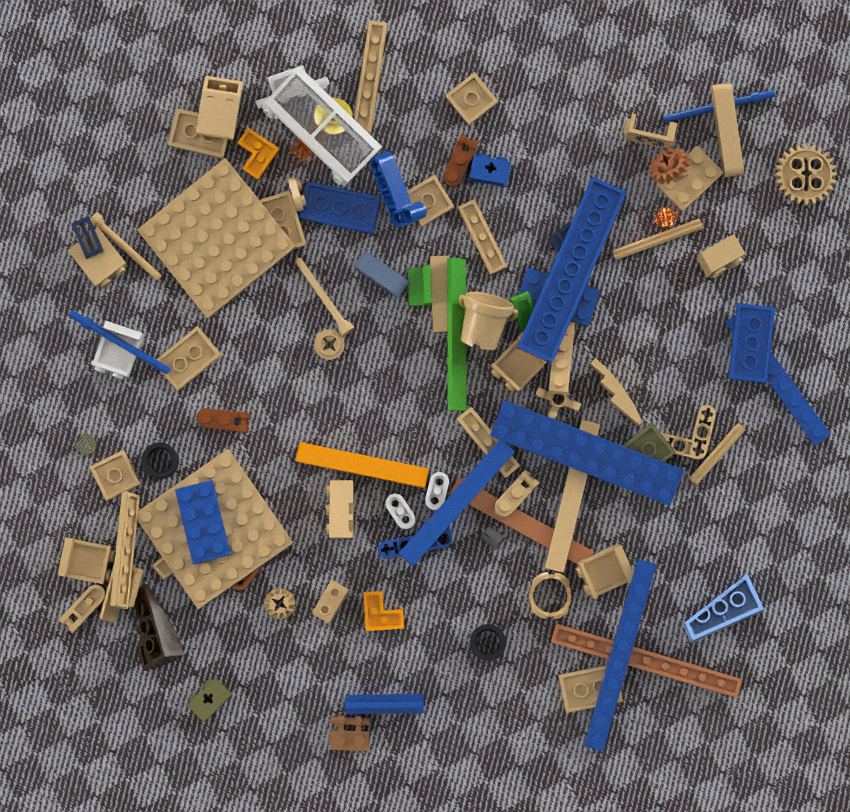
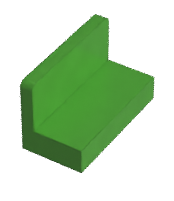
M423 265V268H408V281L410 282L408 284L409 306H432L431 265Z

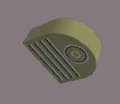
M85 432L73 447L84 455H91L97 449V442L91 435Z

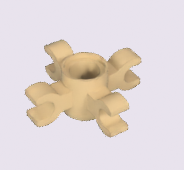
M541 388L537 389L535 396L548 400L551 405L548 414L549 418L555 419L558 410L563 407L576 412L580 409L581 403L567 399V395H561L564 401L562 404L557 405L553 402V397L561 394L548 393V391Z

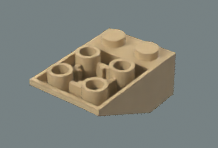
M205 76L196 134L234 140L242 98V81Z

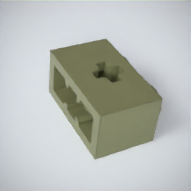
M218 678L214 680L208 679L202 685L204 689L200 693L195 692L188 699L190 703L187 706L203 722L207 721L233 695ZM205 694H207V695L212 694V695H213V697H212L213 702H212V703H211V702H207V703L205 702V700H206Z

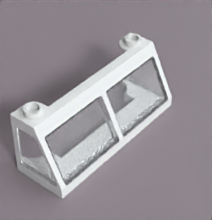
M299 66L262 106L264 113L269 118H279L332 170L333 180L344 187L382 148L364 128Z

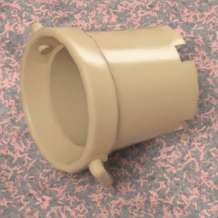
M468 292L465 295H460L459 303L465 309L460 340L472 347L476 344L480 346V349L495 350L505 323L514 321L517 318L518 311L514 309L513 303L493 294Z

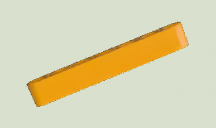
M299 442L295 460L299 463L421 488L426 486L429 471L428 468L302 442Z

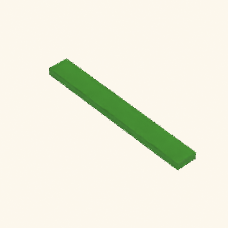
M447 258L448 410L450 411L467 410L466 344L460 340L465 309L459 303V296L466 294V259Z

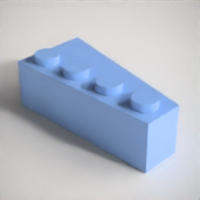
M748 574L684 623L683 626L691 643L757 615L764 610Z

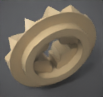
M324 330L315 338V351L323 359L333 360L344 351V339L335 330ZM324 339L329 342L332 340L335 342L333 343L335 351L330 348L325 349L326 343Z
M283 588L272 590L265 598L266 612L275 619L289 617L295 609L294 596ZM285 596L283 604H285L287 609L280 607L275 611L277 604L274 603L273 599L280 600Z

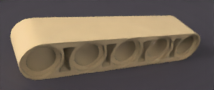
M731 83L711 85L723 175L725 178L744 175Z

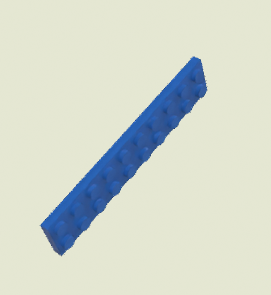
M593 176L591 177L517 345V349L552 364L627 193L626 191Z
M506 400L503 401L490 435L496 439L669 506L672 503L684 472L681 468Z

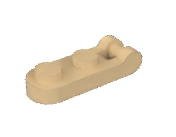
M524 470L496 501L494 512L497 516L501 518L509 517L540 483L537 479L529 476L530 473L527 470ZM523 481L529 485L526 489L521 485Z
M100 585L90 586L60 617L59 621L62 624L65 623L69 627L68 630L73 634L104 601L105 589ZM72 614L78 618L75 622L70 618Z

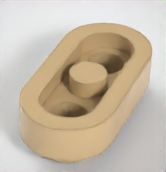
M295 177L288 178L296 211L304 210L303 206L307 204L304 194L300 195L299 191H302L300 179L296 180Z

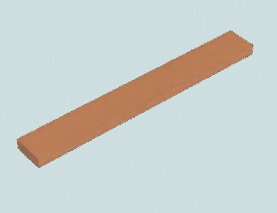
M458 477L455 485L453 486L450 492V495L463 482L464 479ZM481 490L468 504L544 547L550 548L554 529L518 509L509 517L501 518L497 516L494 512V505L498 498L484 490ZM572 540L567 559L576 564V562L591 556L594 551Z

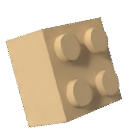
M733 234L702 251L696 259L707 278L711 276L716 278L723 274L727 267L732 269L741 264L740 262L743 261L742 258L745 252Z

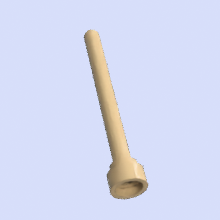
M97 212L90 218L94 228L98 227L154 279H161V274L105 224L102 215Z
M296 258V265L338 323L339 333L342 337L349 334L355 327L351 322L344 320L301 258Z

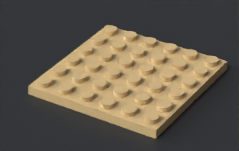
M226 158L137 229L208 319L297 247Z
M229 449L138 511L137 521L198 610L294 544ZM213 480L231 555L193 565L175 489Z

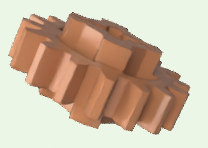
M670 147L668 151L663 149L661 154H656V159L651 160L653 164L649 165V173L654 181L663 184L664 181L666 184H669L671 180L676 182V178H682V173L688 171L686 167L690 166L688 162L690 159L683 149L680 150L678 147L674 150Z

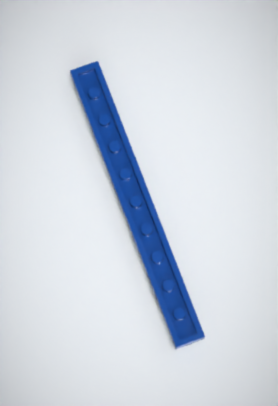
M637 559L585 739V747L599 751L604 750L657 564Z

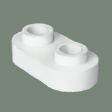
M437 472L430 478L425 503L431 510H438L445 502L449 486V478L445 473ZM437 479L443 480V484L441 486H438L436 484ZM433 497L438 498L439 502L437 504H432L431 499Z
M399 494L388 496L386 508L397 525L402 529L412 528L415 524V515L404 498ZM397 500L399 506L393 507L392 501ZM404 516L409 517L410 521L408 523H403L402 518Z

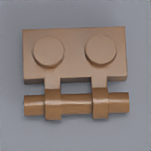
M344 715L331 717L330 724H337L338 730H330V750L369 751V731L361 730L362 725L369 726L370 718H362L360 715H356V717H344ZM344 725H356L355 731L344 730Z

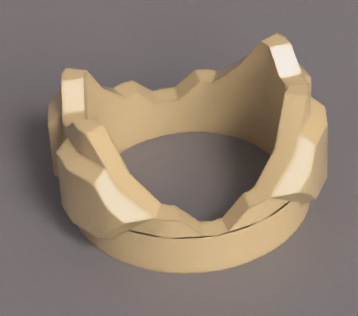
M544 572L536 576L532 580L529 590L532 612L543 619H546V617L559 619L566 615L569 611L572 597L569 587L570 581L564 575L557 572L554 575ZM544 579L558 580L567 591L566 604L557 612H544L534 602V589Z

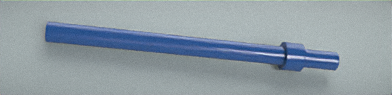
M774 90L760 93L756 91L748 96L735 98L734 103L735 106L751 102L755 104L761 102V100L775 97ZM713 104L663 116V121L668 123L714 112Z
M73 310L70 312L69 317L79 322L83 328L91 329L163 373H169L170 367L95 324L91 318L84 317Z

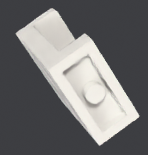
M105 321L104 329L134 347L140 348L144 337L143 333ZM102 337L91 365L98 372L105 373L109 371L113 373V377L123 380L124 377H130L136 356Z

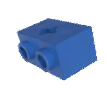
M486 154L474 155L469 181L507 188L511 162L504 157L493 159L489 158V155ZM489 166H493L492 173H488Z

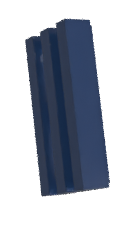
M89 216L71 223L86 259L104 252ZM84 222H87L91 230V233L94 237V240L98 246V249L96 250L89 237ZM77 225H80L82 228V231L91 249V252L89 253L78 231Z

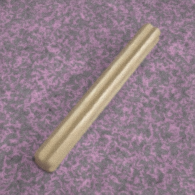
M700 219L617 248L612 251L615 260H619L701 230L703 226Z

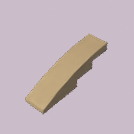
M595 358L589 366L603 377L599 384L613 395L609 402L639 426L642 420L625 389L613 374Z

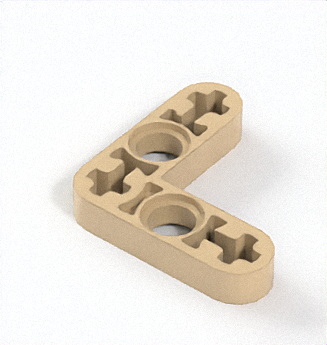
M704 405L699 409L691 440L661 433L668 442L669 438L673 439L670 444L673 449L676 441L684 443V450L681 452L676 451L675 455L695 460L702 459L706 455L716 411L710 405ZM706 409H709V413L712 414V416L707 418L706 422L710 423V426L702 423L699 424V420L704 421L705 416L702 414V411H706ZM700 427H704L708 431L707 436L704 438L697 435V430ZM695 439L706 441L705 444L701 443L700 450L703 451V454L700 453L698 456L693 451V448L698 446V442H694Z

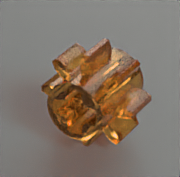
M671 207L657 209L658 214L654 216L655 225L660 224L661 229L675 226L674 221L678 220L677 211H672Z

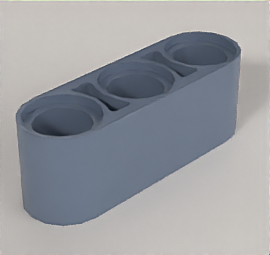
M366 251L363 252L353 266L397 298L400 297L410 283L403 276Z

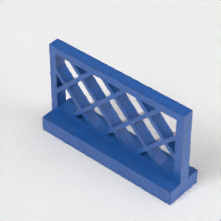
M423 694L346 695L345 709L346 714L424 713Z

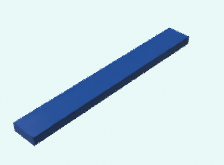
M499 440L398 554L413 567L515 451L504 441Z

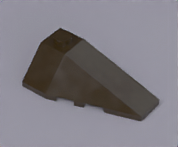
M144 584L138 589L135 611L136 616L139 617L140 624L139 628H137V634H140L141 646H138V653L143 671H147L174 662L183 656V651L178 635L148 584Z

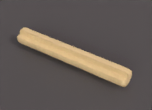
M739 423L734 426L689 477V480L694 485H697L741 436L745 428Z

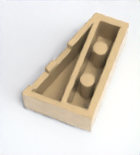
M330 480V485H326V496H330V504H326V516H329V523H326V535H329L330 539H354V481Z

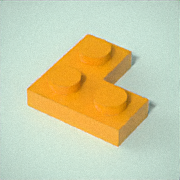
M250 128L246 129L237 142L238 145L252 153L242 170L259 180L280 149Z
M383 591L363 592L366 631L404 629L403 609L384 610Z

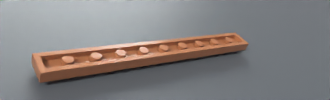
M559 624L555 625L551 643L605 659H609L614 642L610 639ZM633 647L628 666L735 698L738 697L743 680Z

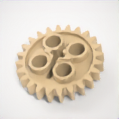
M798 144L796 151L790 148L789 154L783 153L785 159L780 158L778 160L781 165H777L775 169L780 172L775 173L774 177L780 179L775 184H781L778 191H785L783 197L791 196L789 202L797 199V205L801 201L804 202V206H807L809 201L814 205L816 199L821 202L823 200L822 195L827 198L829 196L827 191L834 189L830 184L836 183V180L832 179V177L837 175V173L832 172L836 165H830L833 158H826L828 152L822 155L821 147L816 151L815 145L808 149L807 144H804L803 149H801ZM804 158L807 159L806 174L809 175L806 179L807 191L804 190L805 175H802L805 171ZM792 162H798L801 166L800 169H794ZM811 162H817L819 164V169H813L811 167ZM793 180L799 181L800 184H801V187H800V188H795V187H793L792 181H793ZM812 180L818 181L819 184H820V187H819V188H814V187H812L811 181H812Z

